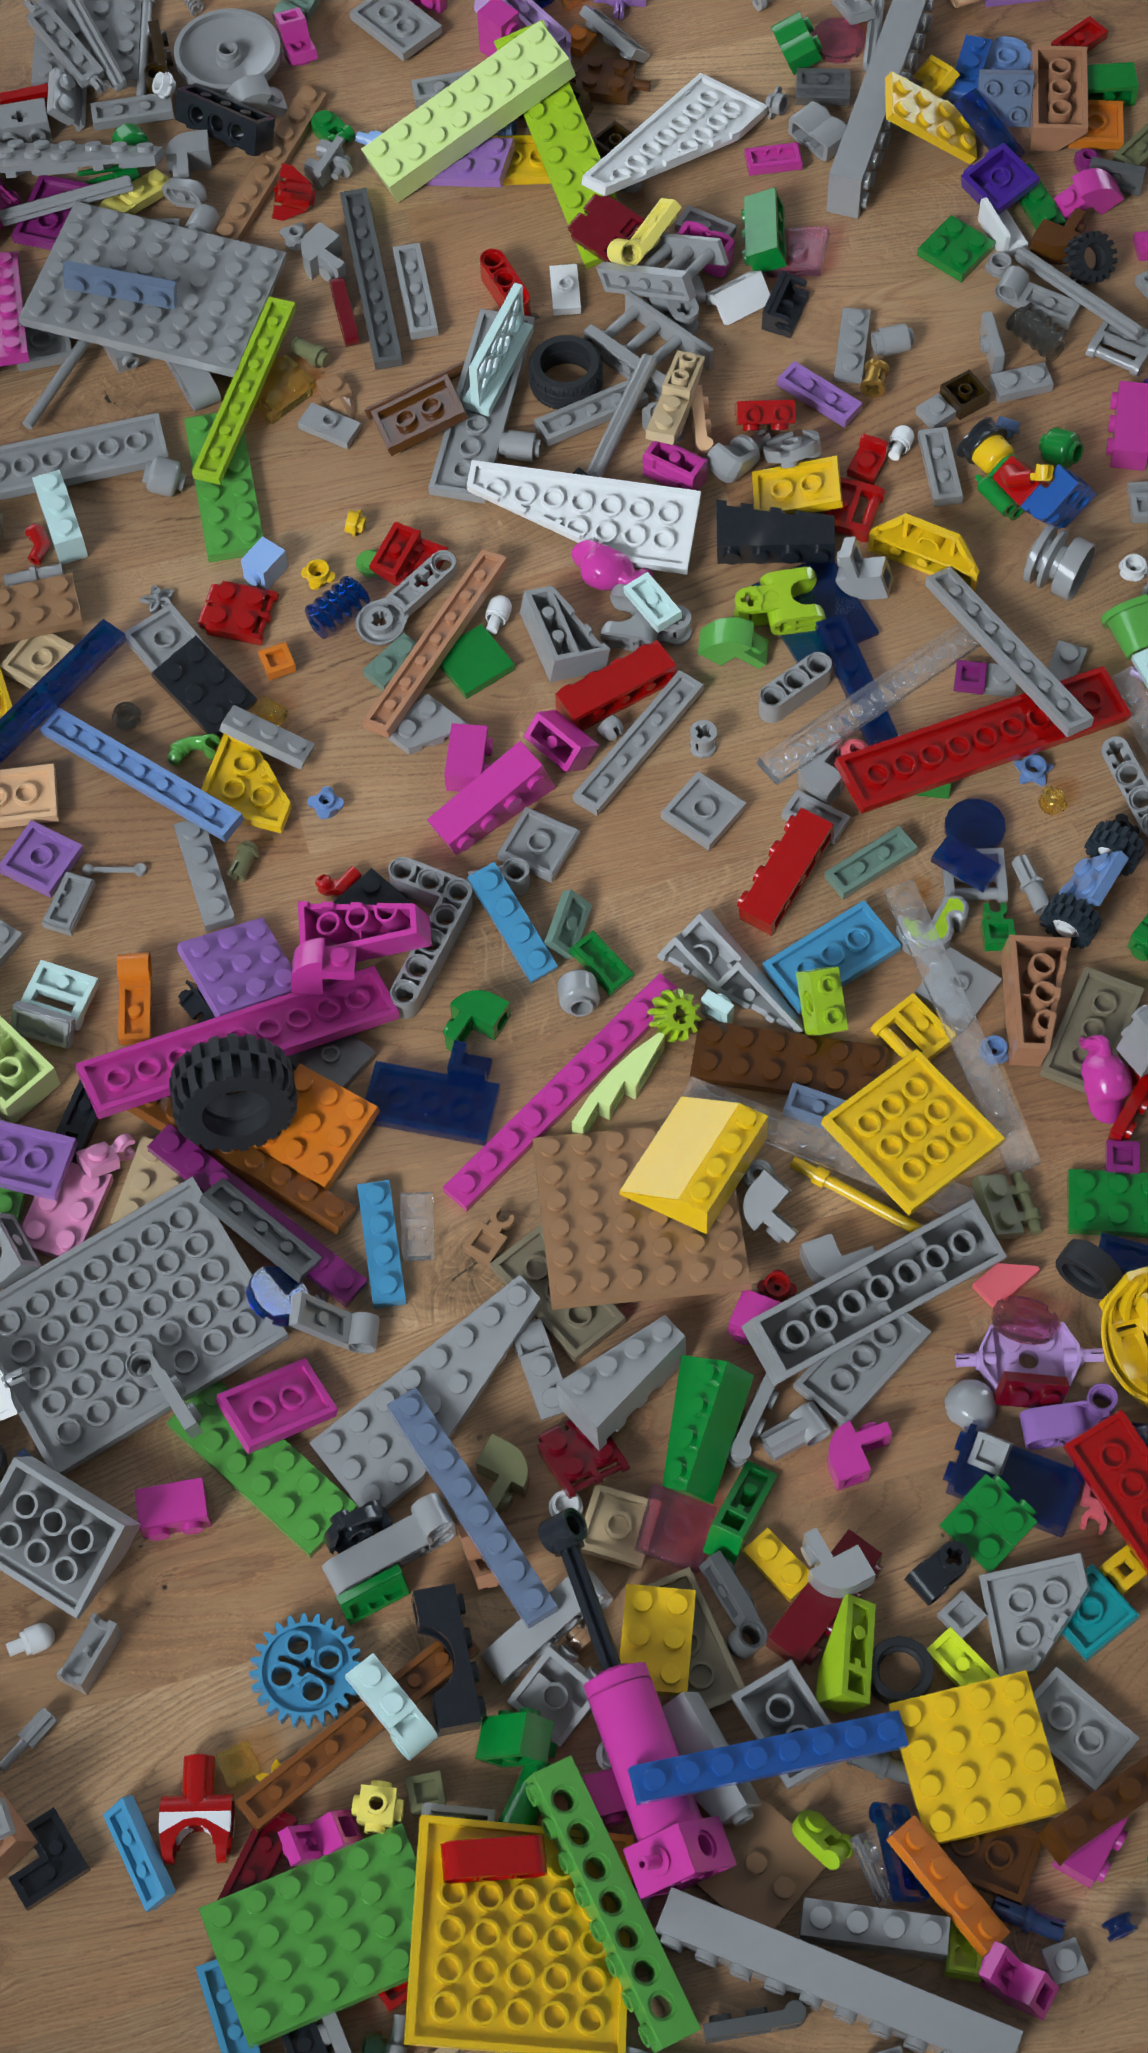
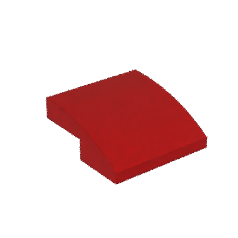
M394 521L372 559L369 569L391 584L398 586L434 553L440 550H448V547L421 538L420 530ZM445 560L439 561L436 564V568L440 570ZM421 581L417 582L418 587L421 585L425 587L428 586L427 581L425 583H422Z

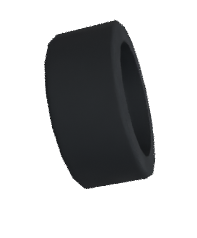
M1072 1239L1056 1259V1269L1062 1278L1079 1292L1095 1299H1103L1122 1278V1271L1118 1263L1108 1253L1093 1243L1082 1239Z
M896 1636L885 1639L874 1648L871 1692L879 1701L889 1705L890 1703L923 1696L928 1693L933 1682L934 1664L930 1653L921 1643L912 1638ZM895 1652L907 1653L918 1662L921 1670L920 1680L917 1686L910 1691L902 1693L892 1691L881 1681L879 1674L880 1664L889 1654Z

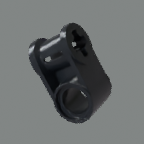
M948 1542L931 1557L916 1566L904 1580L926 1605L930 1606L964 1575L970 1561L969 1550L960 1542ZM948 1556L950 1558L958 1556L960 1558L958 1565L956 1563L947 1564Z

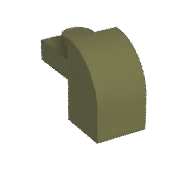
M492 1434L476 1461V1469L478 1474L495 1482L487 1498L498 1515H500L501 1512L506 1513L511 1507L515 1497L512 1492L523 1497L526 1496L529 1478L527 1463L521 1451L508 1441Z

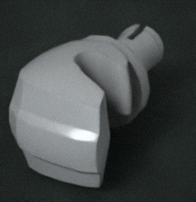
M760 429L751 437L744 434L737 435L731 440L730 446H723L717 443L706 456L708 468L723 482H736L759 462L760 451L763 449V446L766 447V442L771 439L770 434L767 433L760 438L766 432V430Z

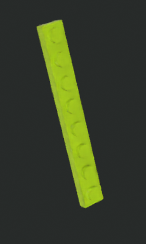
M268 297L192 470L193 479L221 485L296 312L295 302Z

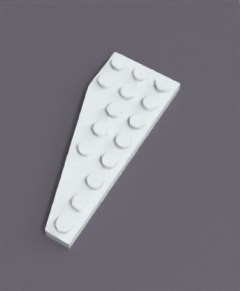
M699 73L587 171L582 177V185L596 193L607 196L740 140L767 115L768 107L762 102L707 75Z
M471 461L467 481L468 492L577 543L584 540H592L610 546L612 549L625 554L630 559L634 568L688 574L701 491L484 461Z

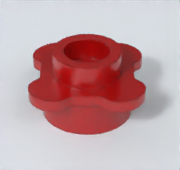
M780 1269L774 1270L765 1280H760L757 1285L760 1293L781 1303L788 1296L792 1297L797 1292V1286L791 1283L789 1277ZM779 1286L780 1290L776 1291L774 1287Z

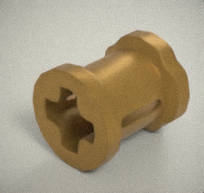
M871 359L865 363L866 375L860 384V390L864 395L877 398L885 393L886 386L884 380L890 371L889 365L885 361Z

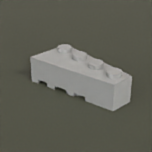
M666 1315L662 1316L558 1382L559 1407L600 1451L607 1444V1438L615 1430L618 1432L626 1424V1418L636 1408L640 1409L648 1401L649 1394L656 1387L660 1388L680 1367L681 1355H686L685 1335Z

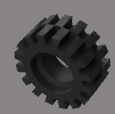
M1090 231L1073 237L1074 239L1068 241L1067 244L1070 247L1065 248L1063 252L1068 254V257L1063 258V263L1068 262L1069 266L1064 267L1065 271L1072 272L1069 277L1072 280L1077 279L1076 283L1089 285L1102 282L1111 276L1109 273L1115 271L1116 268L1112 264L1118 262V258H1113V254L1117 253V248L1111 249V246L1115 243L1113 240L1106 241L1109 237L1106 233L1101 234V231ZM1088 247L1094 251L1096 256V264L1093 269L1089 268L1085 261V250Z

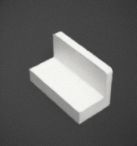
M982 198L978 222L987 236L996 242L995 249L997 252H1005L1012 257L1018 252L1020 247L1028 249V242L1007 209L998 216L988 198Z
M749 271L705 293L707 305L717 306L724 325H730L765 307L770 296L761 271Z

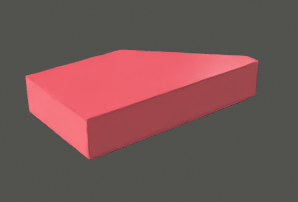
M997 1263L975 1281L972 1288L996 1311L1036 1277L1040 1272V1268L1031 1265Z

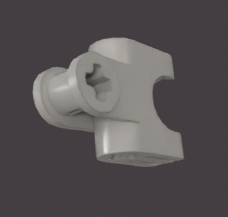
M685 262L679 270H686L693 262ZM698 274L692 279L697 295L690 302L641 296L649 305L665 314V316L691 334L695 335L698 332V304L706 302L705 289Z
M617 584L612 588L610 599L614 608L619 611L628 612L633 616L622 622H606L599 636L602 643L611 648L635 651L641 645L650 644L656 640L672 646H682L690 640L692 636V628L690 626L691 613L686 607L677 605L682 611V619L657 633L624 594L623 586L625 584Z

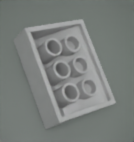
M32 1456L14 1457L0 1483V1570L77 1619L81 1617L124 1558L141 1523Z

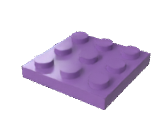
M263 917L178 943L177 951L215 1017L292 993V966Z

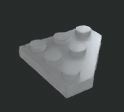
M1081 1553L979 1575L999 1676L1024 1670L1027 1671L1028 1675L1037 1673L1090 1591Z

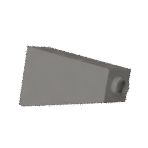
M682 1692L662 1707L680 1756L729 1746L699 1692ZM750 1782L694 1793L695 1800L712 1817L719 1816L722 1824L740 1826L753 1818L754 1814L752 1811L762 1805Z

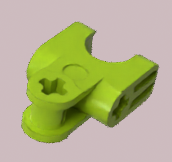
M810 567L773 571L763 575L759 581L760 586L745 587L736 593L734 617L749 620L754 623V627L770 625L771 633L774 635H788L821 629L826 622L823 608L817 604L804 605L793 599L798 595L807 594L813 590L817 581L814 570Z

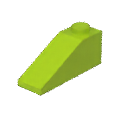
M850 1594L843 1597L818 1669L816 1700L821 1707L845 1714L870 1705L876 1604Z

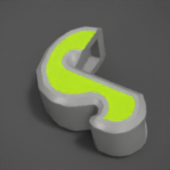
M959 895L944 896L927 930L919 924L903 917H898L895 938L901 944V949L912 957L924 960L942 957L951 945L954 929L957 932H961L966 925L969 911L968 903Z

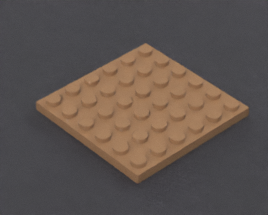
M662 1125L584 1133V1135L578 1133L532 1138L552 1310L751 1290L736 1188L708 1233L705 1234L628 1199L619 1193Z

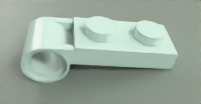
M374 1653L345 1674V1679L390 1733L394 1745L407 1760L410 1761L438 1738L436 1731Z

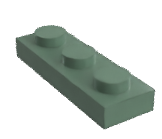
M897 826L825 871L824 878L844 900L917 854L918 847L904 830Z

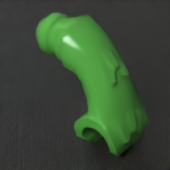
M214 734L191 735L170 744V753L167 755L168 762L178 766L181 764L182 759L194 750L203 751L208 759L213 760L216 751L212 747H218L221 741Z

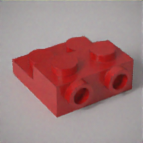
M795 400L737 401L734 404L736 426H743V431H760V425H771L772 430H789V425L795 424Z

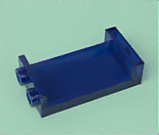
M973 1423L970 1424L968 1432L960 1431L954 1450L960 1452L956 1463L949 1461L943 1480L949 1482L946 1493L962 1500L985 1474L991 1479L995 1476V1474L967 1463L978 1431H976L977 1425ZM1013 1445L1003 1473L999 1476L1011 1488L1007 1494L1017 1503L1022 1498L1037 1512L1033 1517L1037 1521L1035 1528L1062 1538L1084 1478L1075 1465L1072 1468Z

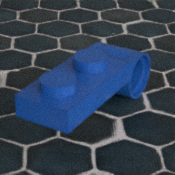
M966 34L955 68L960 76L955 80V84L948 94V101L951 104L970 108L975 107L979 69H985L992 39Z

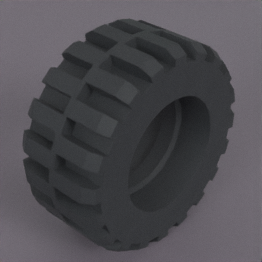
M236 1033L227 1034V1037L223 1038L215 1036L209 1038L208 1042L204 1044L199 1042L191 1048L192 1051H186L178 1059L179 1062H176L173 1066L171 1077L169 1078V1088L174 1122L181 1134L186 1138L188 1137V1140L197 1146L202 1144L205 1149L214 1151L217 1148L222 1152H231V1149L245 1151L254 1145L260 1147L265 1145L268 1139L274 1140L282 1133L281 1129L286 1130L296 1115L298 1098L291 1061L276 1044L273 1045L271 1041L265 1038L258 1040L254 1035L245 1034L243 1037L237 1036ZM245 1091L234 1095H223L230 1092Z

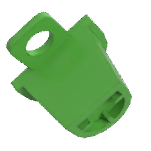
M1147 594L1120 603L1101 616L1100 621L1103 628L1111 631L1127 660H1131L1132 655L1148 648Z

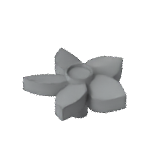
M153 585L151 587V595H145L139 599L142 603L150 604L149 610L151 615H153L159 608L163 609L171 604L170 600L174 596V590L163 589L161 591L157 586Z

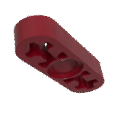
M344 278L329 279L345 347L359 345L358 331Z

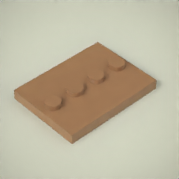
M758 1795L762 1805L752 1811L754 1814L753 1818L740 1826L722 1824L737 1865L699 1882L695 1886L719 1907L776 1929L826 1867L796 1839L792 1832V1823ZM697 1802V1805H698V1808H699V1811H700V1813H701L702 1818L712 1817V1816Z

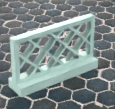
M514 282L469 366L470 388L462 401L464 409L490 416L534 333L533 325L524 322L523 288L521 284Z

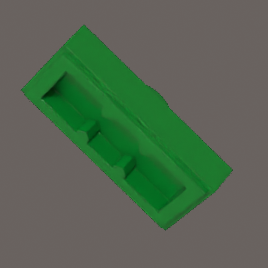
M594 930L570 947L569 953L586 971L591 972L596 977L598 984L610 996L629 983L635 976L634 972Z
M397 1564L336 1596L348 1624L351 1626L411 1594V1591L401 1568Z

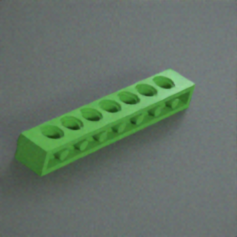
M570 1755L534 1772L525 1780L528 1785L525 1788L527 1797L534 1807L538 1806L543 1817L541 1825L545 1835L549 1840H554L559 1851L557 1854L559 1865L565 1874L570 1875L575 1885L573 1888L574 1897L578 1905L586 1909L591 1919V1922H589L590 1931L594 1939L598 1943H602L607 1953L605 1957L606 1965L612 1976L618 1977L623 1987L622 1998L624 2004L631 2013H635L640 2024L638 2032L642 2042L647 2048L651 2047L653 2053H656L701 2030L572 1756ZM554 1795H561L567 1800V1811L559 1810L555 1806ZM570 1828H576L581 1831L584 1837L582 1845L576 1844L571 1840L569 1835ZM586 1862H593L598 1866L600 1871L598 1879H594L587 1874ZM604 1895L614 1900L616 1905L614 1913H609L603 1908L602 1897ZM619 1930H625L630 1934L632 1938L630 1948L624 1947L619 1942ZM636 1964L646 1968L648 1972L646 1983L636 1978L634 1973ZM652 1999H658L664 2005L665 2012L662 2018L657 2017L652 2012Z

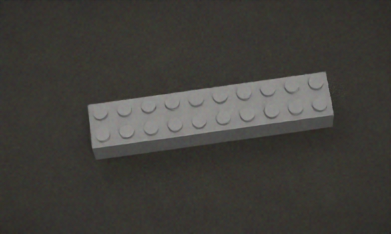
M892 0L829 173L826 212L858 219L861 209L867 208L870 197L868 189L874 188L877 178L875 169L882 166L884 152L882 150L883 148H888L891 139V132L889 130L896 126V124L886 119L885 77L893 71L902 77H906L909 81L912 80V73L910 71L911 69L916 70L919 60V53L917 52L918 50H923L926 40L924 32L930 31L933 15H929V12L932 11L935 0Z
M671 1887L655 1929L657 1937L661 1939L662 1947L681 1954L682 1950L686 1949L695 1953V1960L712 1968H715L717 1963L730 1968L729 1974L746 1982H750L751 1977L765 1982V1990L784 1997L786 1991L799 1996V2001L810 2009L819 2011L820 2006H824L834 2011L833 2018L850 2025H854L856 2020L869 2025V2033L889 2040L891 2035L904 2040L903 2047L917 2053H924L927 2049L935 2053H1016L1023 2034L1022 2030L673 1887Z

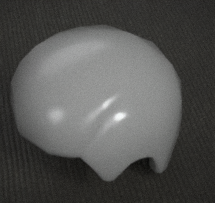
M960 1380L948 1390L944 1399L946 1414L950 1421L959 1425L969 1434L987 1430L994 1424L998 1414L993 1391L979 1380Z

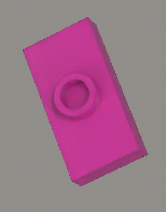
M798 142L744 149L749 176L802 170L803 161Z

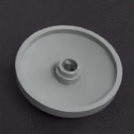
M218 9L196 17L181 30L175 41L174 58L180 76L188 85L197 83L224 95L235 81L248 75H264L268 81L279 67L281 45L276 29L264 17L243 9Z

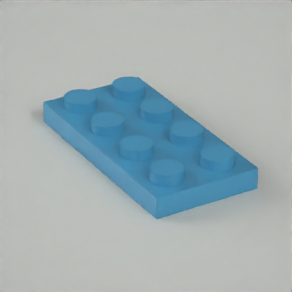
M863 900L763 962L762 969L798 1014H801L796 972L822 967H839L841 984L844 987L900 952L901 944Z

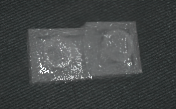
M433 1192L400 1193L402 1261L435 1260Z

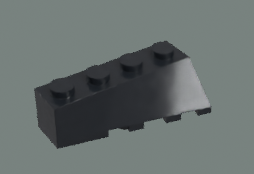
M716 499L717 564L835 562V518L833 515L796 511L792 515L786 514L782 511V508L770 507L769 511L753 509V504L741 503L740 507L727 506V501Z

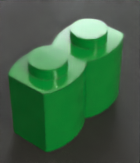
M798 11L771 26L793 75L797 73V68H808L822 60L819 52L823 50V47L817 35L813 37L810 35L815 30L808 16L802 18Z

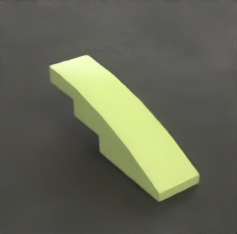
M659 1032L644 1042L607 1074L589 1095L572 1121V1134L580 1133L584 1135V1133H588L598 1115L610 1120L624 1095L635 1100L637 1099L665 1049L664 1034Z

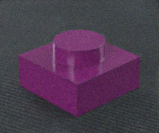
M957 660L953 691L983 695L987 663Z
M1107 1140L1105 1144V1171L1139 1174L1140 1143L1135 1141Z

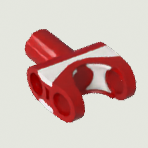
M190 1754L184 1756L182 1795L161 1796L159 1835L164 1865L175 1864L177 1851L180 1850L182 1841L194 1832H205L212 1836L213 1844H215L217 1864L228 1863L235 1828L234 1794L214 1795L215 1757L212 1755Z

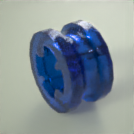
M1131 1911L1120 1914L1101 1924L1102 1929H1106L1109 1932V1937L1107 1938L1109 1943L1120 1940L1139 1930L1137 1924L1134 1925L1131 1922V1917L1133 1916Z

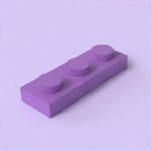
M795 361L777 378V386L844 428L862 410V402Z

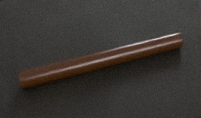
M462 361L364 409L369 420L373 418L370 411L447 374L450 380L460 376L465 362Z

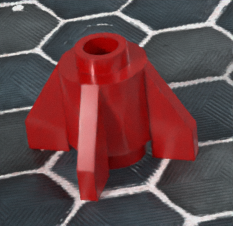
M281 163L279 177L285 178V180H278L276 186L273 187L275 192L274 202H278L280 205L274 204L272 219L284 221L306 212L309 206L313 207L316 190L312 189V184L293 165Z

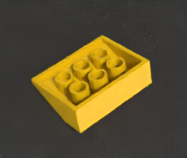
M681 1096L620 1189V1195L707 1234L766 1141L768 1115L741 1103Z

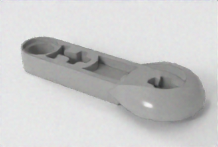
M448 550L437 551L385 598L365 605L357 614L355 622L357 632L361 638L367 643L376 646L388 645L403 633L408 617L455 576L458 567L454 554ZM441 560H449L452 563L451 567L444 571L437 569L436 564ZM421 581L422 583H425L427 581L428 586L425 587L421 585L418 587L417 582ZM380 618V620L382 621V619L385 618L386 624L380 626L379 623L378 626H376L375 620Z

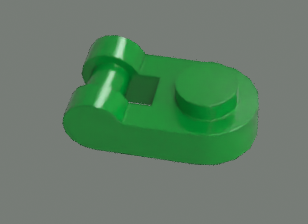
M322 110L316 112L311 118L312 132L319 140L324 139L333 142L336 136L344 138L345 142L349 143L356 139L352 127L348 124L346 125L331 111Z

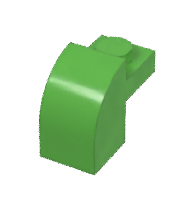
M735 617L721 618L701 628L698 654L720 666L737 657L760 669L767 663L769 640L754 632V623L749 620Z

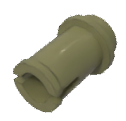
M246 840L242 841V844L237 845L236 850L238 852L230 869L227 871L228 876L237 881L239 879L240 882L246 880L253 861L260 856L258 853L259 847Z

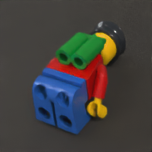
M985 417L979 421L956 448V455L965 457L970 464H976L987 475L985 477L979 474L975 475L978 483L977 490L1004 517H1008L1013 521L1026 511L1047 525L1053 524L1058 529H1063L1097 496V493L1079 475L1060 464L1055 469L1054 465L1036 464V471H1034L1028 464L1014 455L1013 447L1006 441L1008 432L1005 428L996 427L992 417ZM1054 476L1055 479L1053 480V482L1051 484H1048L1046 481L1052 480V477Z

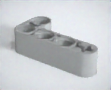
M1113 736L1108 738L1102 745V756L1141 830L1148 837V805L1144 808H1139L1141 802L1148 799V776L1137 755L1126 740L1119 736ZM1117 753H1121L1125 762H1119ZM1137 774V778L1133 782L1126 783L1131 775Z
M431 1493L420 1498L411 1506L412 1515L326 1561L322 1566V1570L336 1596L397 1564L402 1568L452 1540L456 1536L455 1523L439 1494Z
M588 1570L603 1611L611 1604L614 1598L591 1570ZM569 1576L549 1593L558 1606V1612L529 1629L523 1620L519 1619L481 1655L483 1661L502 1685H506L516 1679L542 1656L548 1646L554 1645L583 1619Z

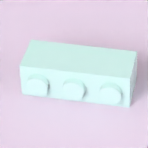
M60 470L32 477L59 562L66 564L87 558L88 554Z

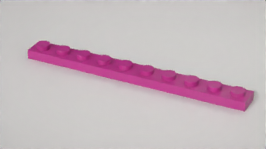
M659 973L443 1186V1192L467 1212L533 1147L532 1138L543 1137L652 1028L648 1024L654 1020V1016L647 1013L649 1009L655 1008L651 1000L654 997H661L663 990L669 989L673 991L678 989V987Z

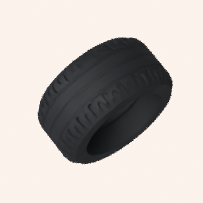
M559 335L546 339V341H543L535 348L529 360L530 388L538 401L552 409L558 410L601 391L603 385L602 357L591 342L578 336ZM560 364H574L587 371L586 375L572 382L555 381L545 375L550 368Z

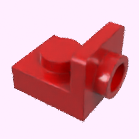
M863 433L860 437L859 448L847 469V476L874 485L887 461L889 443L879 437Z

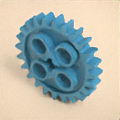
M302 1613L300 1623H295L293 1618L288 1616V1627L283 1628L276 1622L275 1628L277 1633L275 1635L268 1632L263 1633L268 1642L267 1645H255L261 1657H251L250 1659L252 1665L259 1668L249 1672L251 1679L259 1680L251 1686L253 1693H262L257 1699L260 1706L270 1703L266 1710L268 1716L271 1717L279 1711L278 1721L280 1724H283L290 1717L293 1728L296 1729L300 1721L305 1720L308 1729H311L313 1719L318 1718L321 1725L326 1726L325 1715L330 1714L336 1720L339 1719L336 1710L339 1706L346 1710L350 1709L346 1700L347 1696L352 1698L358 1697L356 1691L345 1679V1674L361 1663L354 1661L361 1656L360 1649H350L356 1642L353 1636L344 1638L346 1634L344 1625L334 1630L335 1622L333 1618L327 1620L323 1625L320 1614L315 1615L313 1622H308L306 1614ZM298 1641L308 1643V1648L304 1653L297 1655L290 1652L294 1643ZM281 1656L286 1657L303 1669H307L311 1665L316 1675L334 1680L335 1682L333 1685L326 1684L323 1680L309 1672L302 1677L297 1666L280 1662L279 1658ZM328 1656L339 1658V1663L333 1669H325L321 1666L322 1661ZM287 1672L292 1675L291 1681L285 1686L274 1684L278 1674ZM319 1687L323 1690L322 1696L319 1699L310 1701L305 1698L306 1692L310 1688Z

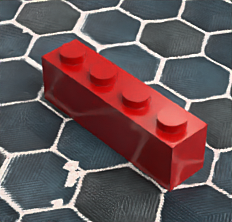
M658 640L650 644H643L635 652L623 658H616L610 665L598 671L588 673L578 682L563 686L555 693L556 710L581 731H584L609 716L663 689L675 676L676 664Z
M802 807L796 816H790L784 827L786 833L781 841L776 840L773 843L768 854L770 857L765 866L760 865L753 877V886L750 891L745 890L737 903L740 920L770 936H773L834 837L833 823Z

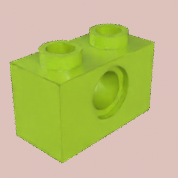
M822 967L796 972L805 1035H823L848 1030L839 967Z

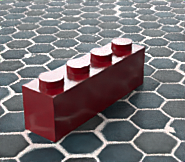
M848 1529L831 1551V1554L835 1557L859 1545L876 1574V1580L883 1569L879 1565L883 1553ZM808 1582L767 1636L766 1647L786 1662L792 1660L798 1671L801 1670L805 1663L811 1666L822 1651L819 1644L826 1635L830 1637L843 1598L825 1596L815 1590ZM858 1592L853 1596L862 1598L863 1594Z

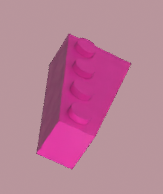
M519 741L430 816L427 821L457 856L556 787L543 765Z

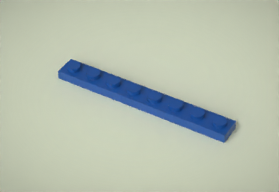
M899 1710L633 1765L628 1769L636 1804L642 1805L906 1748L909 1743Z

